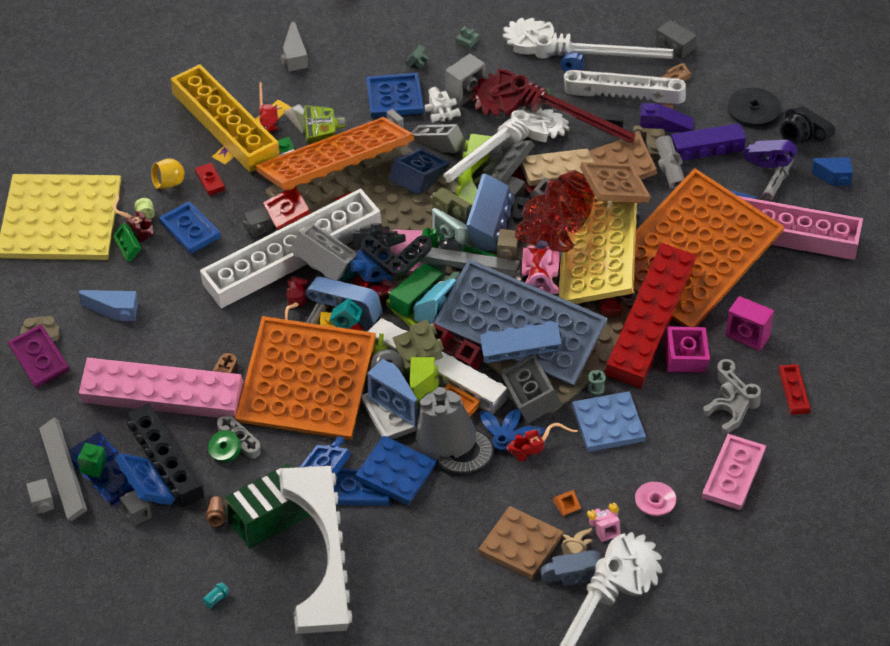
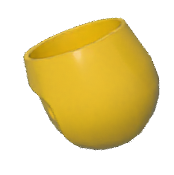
M164 159L154 163L151 170L153 185L156 189L165 190L182 183L185 171L181 163L175 159ZM159 169H160V172H161V184L159 183V180H158V170H159Z

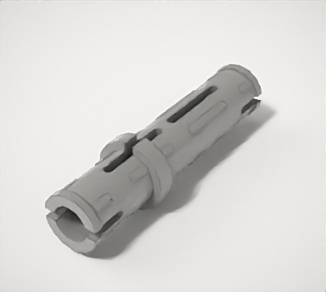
M793 160L788 166H778L775 168L772 179L762 193V197L765 200L771 201L782 181L787 178L788 171L793 165Z

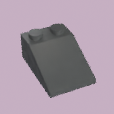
M535 354L500 372L527 424L562 405Z

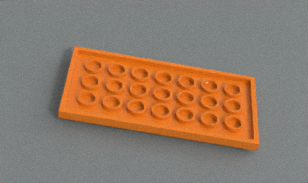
M382 117L255 166L258 173L283 190H291L298 184H307L314 178H322L330 172L341 171L348 165H357L364 159H372L377 154L391 152L393 148L398 146H407L409 142L414 141L413 133Z

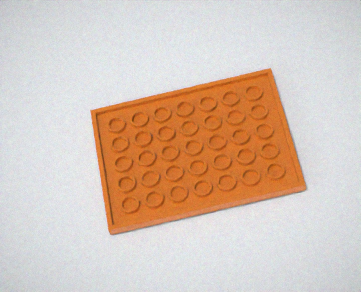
M694 168L636 230L634 291L637 294L639 293L661 242L697 255L693 272L672 317L673 320L683 327H697L784 231V226Z

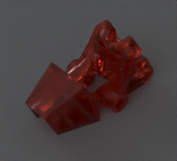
M573 170L560 175L558 180L549 181L544 195H536L524 205L522 215L526 220H523L516 226L515 238L535 246L539 240L548 243L550 250L568 253L572 250L575 244L568 236V232L575 234L582 228V225H584L591 213L595 198L584 175ZM560 242L564 243L568 247L562 246Z

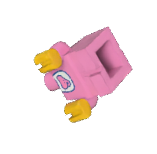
M615 502L613 505L609 504L610 511L608 509L604 511L596 509L587 512L589 524L594 526L601 542L613 539L621 534L620 520L618 519L619 507Z

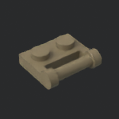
M634 126L632 133H640L641 137H646V148L651 158L661 159L656 146V139L664 136V129Z

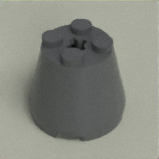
M438 387L434 392L420 400L416 441L418 449L422 454L433 459L452 455L456 458L467 453L476 442L475 426L458 394L448 391L443 387Z

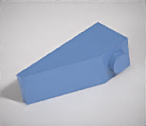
M79 290L81 306L116 321L136 320L138 307L136 291Z

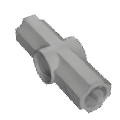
M668 135L661 136L656 139V146L661 158L658 163L661 170L666 174L670 188L675 189L684 180L680 166L683 161L681 156L675 151L671 137Z

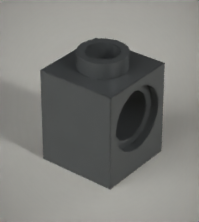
M265 207L244 213L245 221H243V226L246 232L249 231L252 238L273 232L272 219Z
M135 490L120 497L122 510L133 526L152 518L149 503L139 499Z

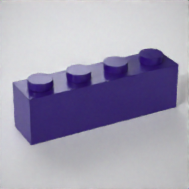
M740 123L671 134L675 151L681 156L682 161L745 151L746 136Z

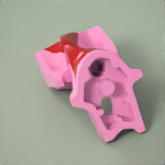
M535 246L523 248L522 276L529 275L525 283L550 294H558L559 288L553 283L552 278L558 276L559 249L549 246L546 248H536Z

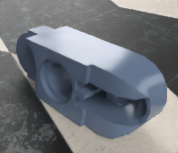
M585 551L552 557L553 563H547V565L541 568V577L544 581L548 582L562 581L563 586L587 583V581H591L592 577H594L596 563L603 556L599 551Z

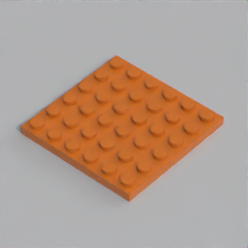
M262 316L235 420L239 423L335 438L339 436L343 439L352 440L374 349L376 333Z

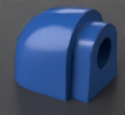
M579 52L565 55L560 63L561 69L565 72L570 70L582 71L584 55H580Z

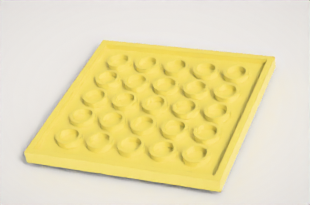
M13 174L0 233V258L108 260L116 217L113 205L117 199L116 194L119 195L121 175Z

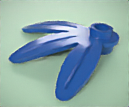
M514 409L508 413L502 427H500L498 420L490 412L485 410L480 412L483 425L493 435V447L499 452L507 451V446L516 439V435H522L523 437L526 432L531 430H537L539 435H542L546 429L540 426H526L514 431L520 420L521 411L519 409Z

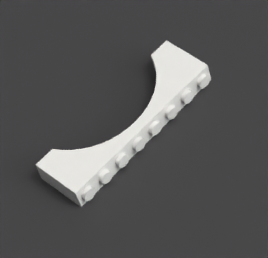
M331 466L282 468L279 476L281 496L294 501L312 516L323 534L327 549V569L324 579L317 590L295 608L296 634L347 631L349 623H352L351 610L347 609L350 597L349 590H345L347 572L343 570L342 563H345L344 550L341 551L340 549L343 536L342 531H338L340 512H336L335 506L338 505V494L333 489V486L336 485L335 473H332Z

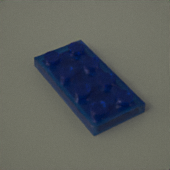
M100 432L68 450L72 463L80 471L78 456L84 444L89 443L104 447L107 463L100 478L86 474L83 475L111 506L119 502L120 497L126 493L134 491L133 486L129 484L126 475L120 470L115 460L119 452Z

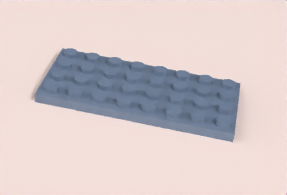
M468 259L434 323L445 328L451 334L482 347L480 335L488 331L500 332L506 328L518 329L529 324L536 326L542 325L547 321L558 322L562 351L535 356L547 376L574 387L608 319ZM527 357L515 358L511 360L515 362H520L526 359Z

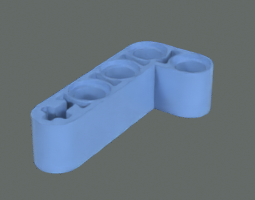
M316 277L306 290L307 297L312 301L334 307L350 298L362 309L359 322L368 328L373 327L382 314L379 296L374 290L324 277Z

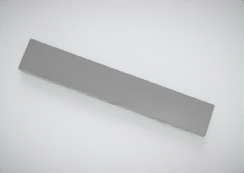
M54 417L39 429L68 520L73 521L87 511L59 420Z

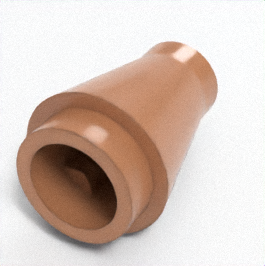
M217 496L211 498L205 516L208 524L213 527L221 526L226 519L223 500Z

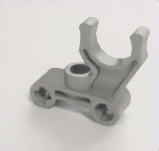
M723 359L718 363V381L722 384L720 391L725 398L714 399L710 404L704 406L703 413L706 417H709L717 410H725L731 413L733 418L728 423L722 425V433L728 435L734 429L739 428L748 409H756L760 406L761 389L756 384L745 385L735 375V363L732 360Z

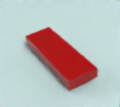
M799 365L779 366L778 371L790 415L809 414L811 408Z

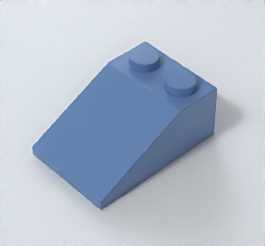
M382 359L367 373L369 399L411 425L416 426L418 424L417 398L400 370L393 363Z

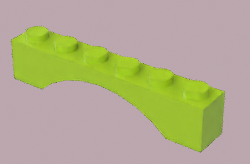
M470 133L469 141L466 140L464 151L467 152H463V159L492 136ZM490 152L464 171L463 175H459L458 185L460 186H457L456 195L469 202L471 208L478 190L472 181V175L481 165L488 162Z

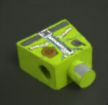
M304 106L306 144L334 136L335 129L345 128L344 117L334 118V110L332 108Z

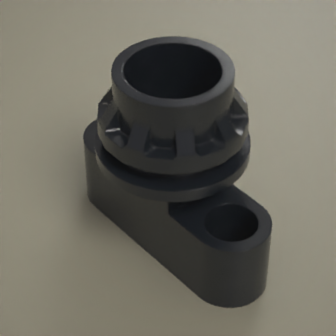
M796 105L785 112L786 120L780 128L782 138L795 144L805 143L811 138L821 142L835 134V127L831 122L803 105Z

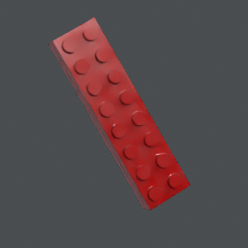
M661 242L609 357L605 376L640 389L642 388L664 338L666 329L672 320L693 272L697 255Z

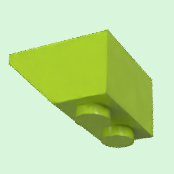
M411 357L410 388L417 398V410L420 409V400L425 397V394L434 392L439 387V378H435L438 377V365H435V357Z

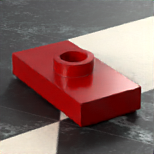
M212 163L195 168V173L208 196L225 190V185Z

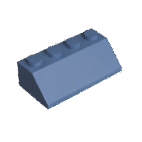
M482 174L466 226L475 248L482 251H497L500 229L507 228V220L511 215V207L515 202V197L508 185L488 174Z

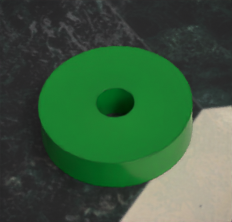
M223 430L211 438L208 450L216 461L228 463L239 455L241 441L233 432Z

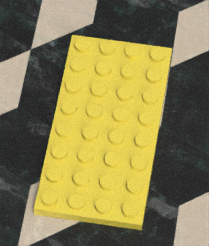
M591 188L565 193L573 201L564 211L559 297L578 304L634 293L637 203L603 202L597 200Z

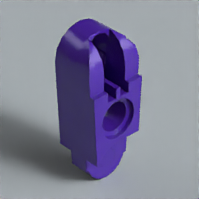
M788 140L756 141L745 149L743 155L747 161L758 163L759 167H785L796 156L797 148Z

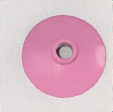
M648 482L640 486L636 491L635 502L642 512L652 516H661L669 513L674 508L676 495L672 488L664 483Z

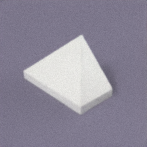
M298 104L285 110L284 114L302 133H305L304 109Z

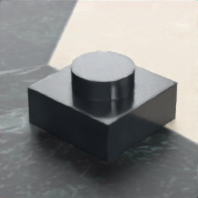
M606 115V121L623 128L624 116Z

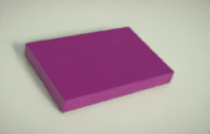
M42 324L7 342L35 389L70 371L68 364Z

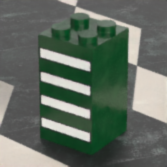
M288 463L224 497L227 521L249 549L310 516L300 505L281 496L279 476L282 468H291Z

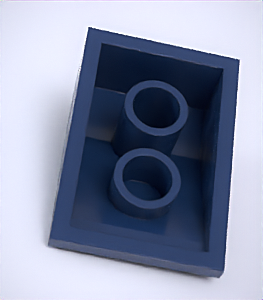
M418 148L394 160L389 180L393 181L397 186L409 189L413 194H421L432 186L449 167L450 162Z

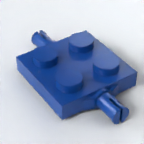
M338 436L331 445H316L300 467L331 466L332 473L336 475L351 454L348 449L340 448L344 443V439Z

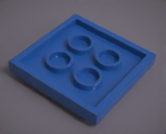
M418 72L366 77L371 118L387 117V112L391 109L399 115L424 113Z
M383 435L356 473L355 480L409 506L435 468L437 461Z

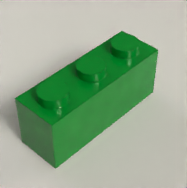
M423 263L408 278H405L396 289L390 292L389 308L408 318L414 312L415 303L420 301L426 291L431 290L442 279V273Z

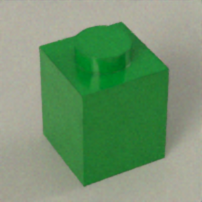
M89 443L84 444L78 456L80 473L100 478L107 463L104 447Z

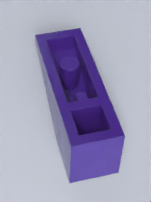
M641 103L640 126L642 128L664 129V132L693 131L692 117L661 104Z

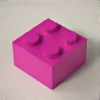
M739 296L728 313L726 337L761 351L771 334L774 310Z
M667 327L663 338L667 372L705 373L710 361L706 327Z

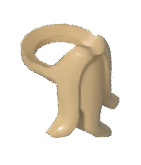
M592 528L576 533L574 538H571L569 535H563L565 538L562 543L563 554L568 555L587 551L586 545L591 543L592 540L586 539L582 541L581 539L590 534Z

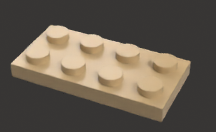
M588 149L529 155L525 157L520 166L528 185L534 186L538 185L544 177H547L552 183L586 179L580 169L581 163L594 161Z

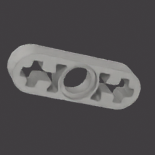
M229 415L218 419L219 432L223 430L230 431L231 429V432L235 435H244V438L240 439V452L245 457L253 459L260 455V442L239 422Z

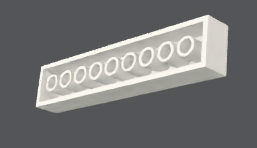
M359 189L201 269L200 274L203 286L220 308H223L309 264L303 259L296 258L289 249L299 232L310 223L315 224L346 245L353 241L352 235L354 231H360L361 227H371L370 224H382L380 210L363 190Z

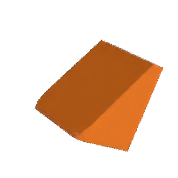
M574 490L552 498L562 516L581 509Z

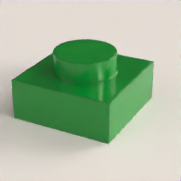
M289 137L277 140L279 143V155L293 149L295 150Z

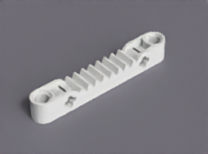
M570 70L564 74L565 92L571 95L593 96L597 93L600 96L601 93H604L607 96L610 93L612 97L615 94L621 97L624 94L626 98L629 95L633 99L636 96H639L640 99L645 96L647 100L651 98L655 102L680 104L686 99V84L681 79Z

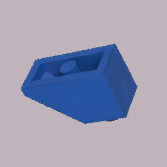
M850 157L813 158L812 174L832 186L851 185L853 175Z

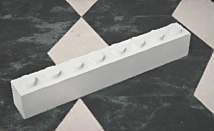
M381 318L368 332L376 333L374 345H378L379 333H384L383 345L387 346V349L398 352L393 337L407 331ZM441 351L443 358L435 361V365H438V377L435 378H439V385L445 387L450 383L480 400V408L493 415L507 400V387Z

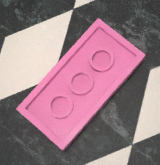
M728 434L704 488L702 498L741 510L766 451V446Z

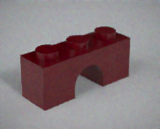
M433 322L437 334L434 336L436 339L440 338L444 347L441 351L455 357L458 361L471 366L477 371L484 359L483 350L465 339L463 341L457 338L448 330Z

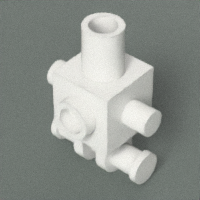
M437 87L429 89V104L424 105L426 112H432V123L439 120L444 122L445 118L452 120V117L461 116L459 108L452 110V106L457 104L455 98L450 99L446 91L440 92Z

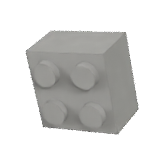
M468 54L445 70V91L450 99H456V103L459 106L469 101L476 93L472 91V88L480 84L478 82L479 79L485 78V63L472 54Z

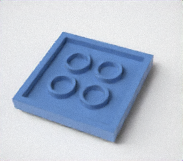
M629 391L572 402V408L587 452L644 442L646 440V435Z

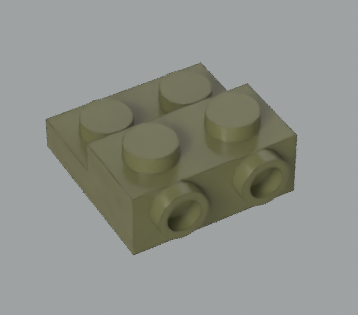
M443 187L431 195L432 209L436 208L462 221L465 225L467 224L471 211V204Z
M427 319L409 326L410 331L393 337L397 351L404 360L406 372L410 371L411 357H435V361L443 358L441 350L444 349L440 338H435L434 335L437 334L433 323L429 324Z

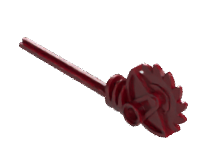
M497 69V75L489 73V78L479 79L478 82L480 84L472 88V91L476 93L472 96L471 101H476V110L482 108L486 116L489 112L499 116L500 111L504 112L505 116L508 117L520 105H526L527 109L531 108L532 111L536 112L544 103L630 144L634 142L636 134L548 94L547 89L541 88L539 85L535 86V83L528 81L526 76H516L511 71L505 69Z

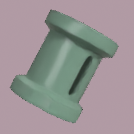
M593 370L588 375L590 383L587 390L591 395L599 396L605 391L603 383L606 377L604 372Z

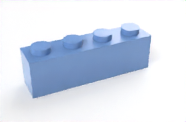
M547 321L542 325L534 326L529 324L523 328H506L504 331H488L480 335L485 363L527 357L533 354L539 355L562 351L558 322Z

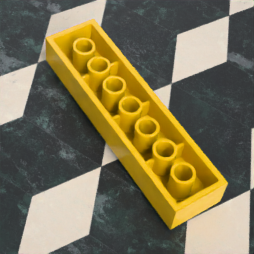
M201 64L171 78L173 95L249 172L256 170L255 165L278 157V141Z

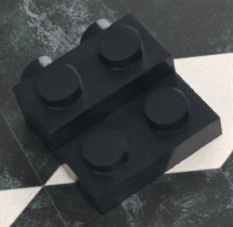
M381 223L370 224L371 227H361L360 231H354L352 235L354 248H361V241L369 236L376 238L387 248L406 241L405 234H398V231H390L389 226H382ZM366 245V248H373V245Z

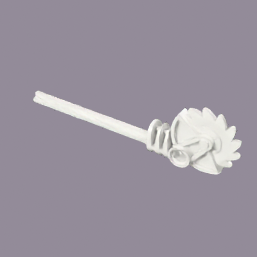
M520 18L517 23L511 21L510 28L504 27L506 34H503V38L508 40V45H513L514 52L535 54L539 58H548L551 55L562 56L574 52L672 59L673 49L572 43L570 41V34L563 38V33H561L560 38H557L550 22L544 24V21H534V18L525 21L523 18Z
M525 106L520 110H515L512 112L511 118L498 128V133L444 173L443 177L446 178L448 183L453 181L503 141L516 143L529 137L537 141L546 142L548 136H551V138H556L557 134L564 136L565 131H569V126L567 125L569 121L562 118V114L553 113L551 109L542 110L540 108L534 112L531 108L527 109Z
M633 532L627 536L625 533L620 534L610 542L605 558L599 559L596 563L594 577L591 579V584L587 586L589 593L560 646H575L598 601L607 605H613L615 602L614 597L618 596L619 590L627 595L637 596L642 594V590L644 593L648 592L651 583L652 585H657L656 573H662V568L656 560H660L662 557L659 553L652 550L655 547V543L644 542L645 535H639L634 539Z

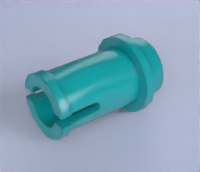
M222 582L215 584V588L202 598L203 603L210 609L220 599L228 596L229 589Z

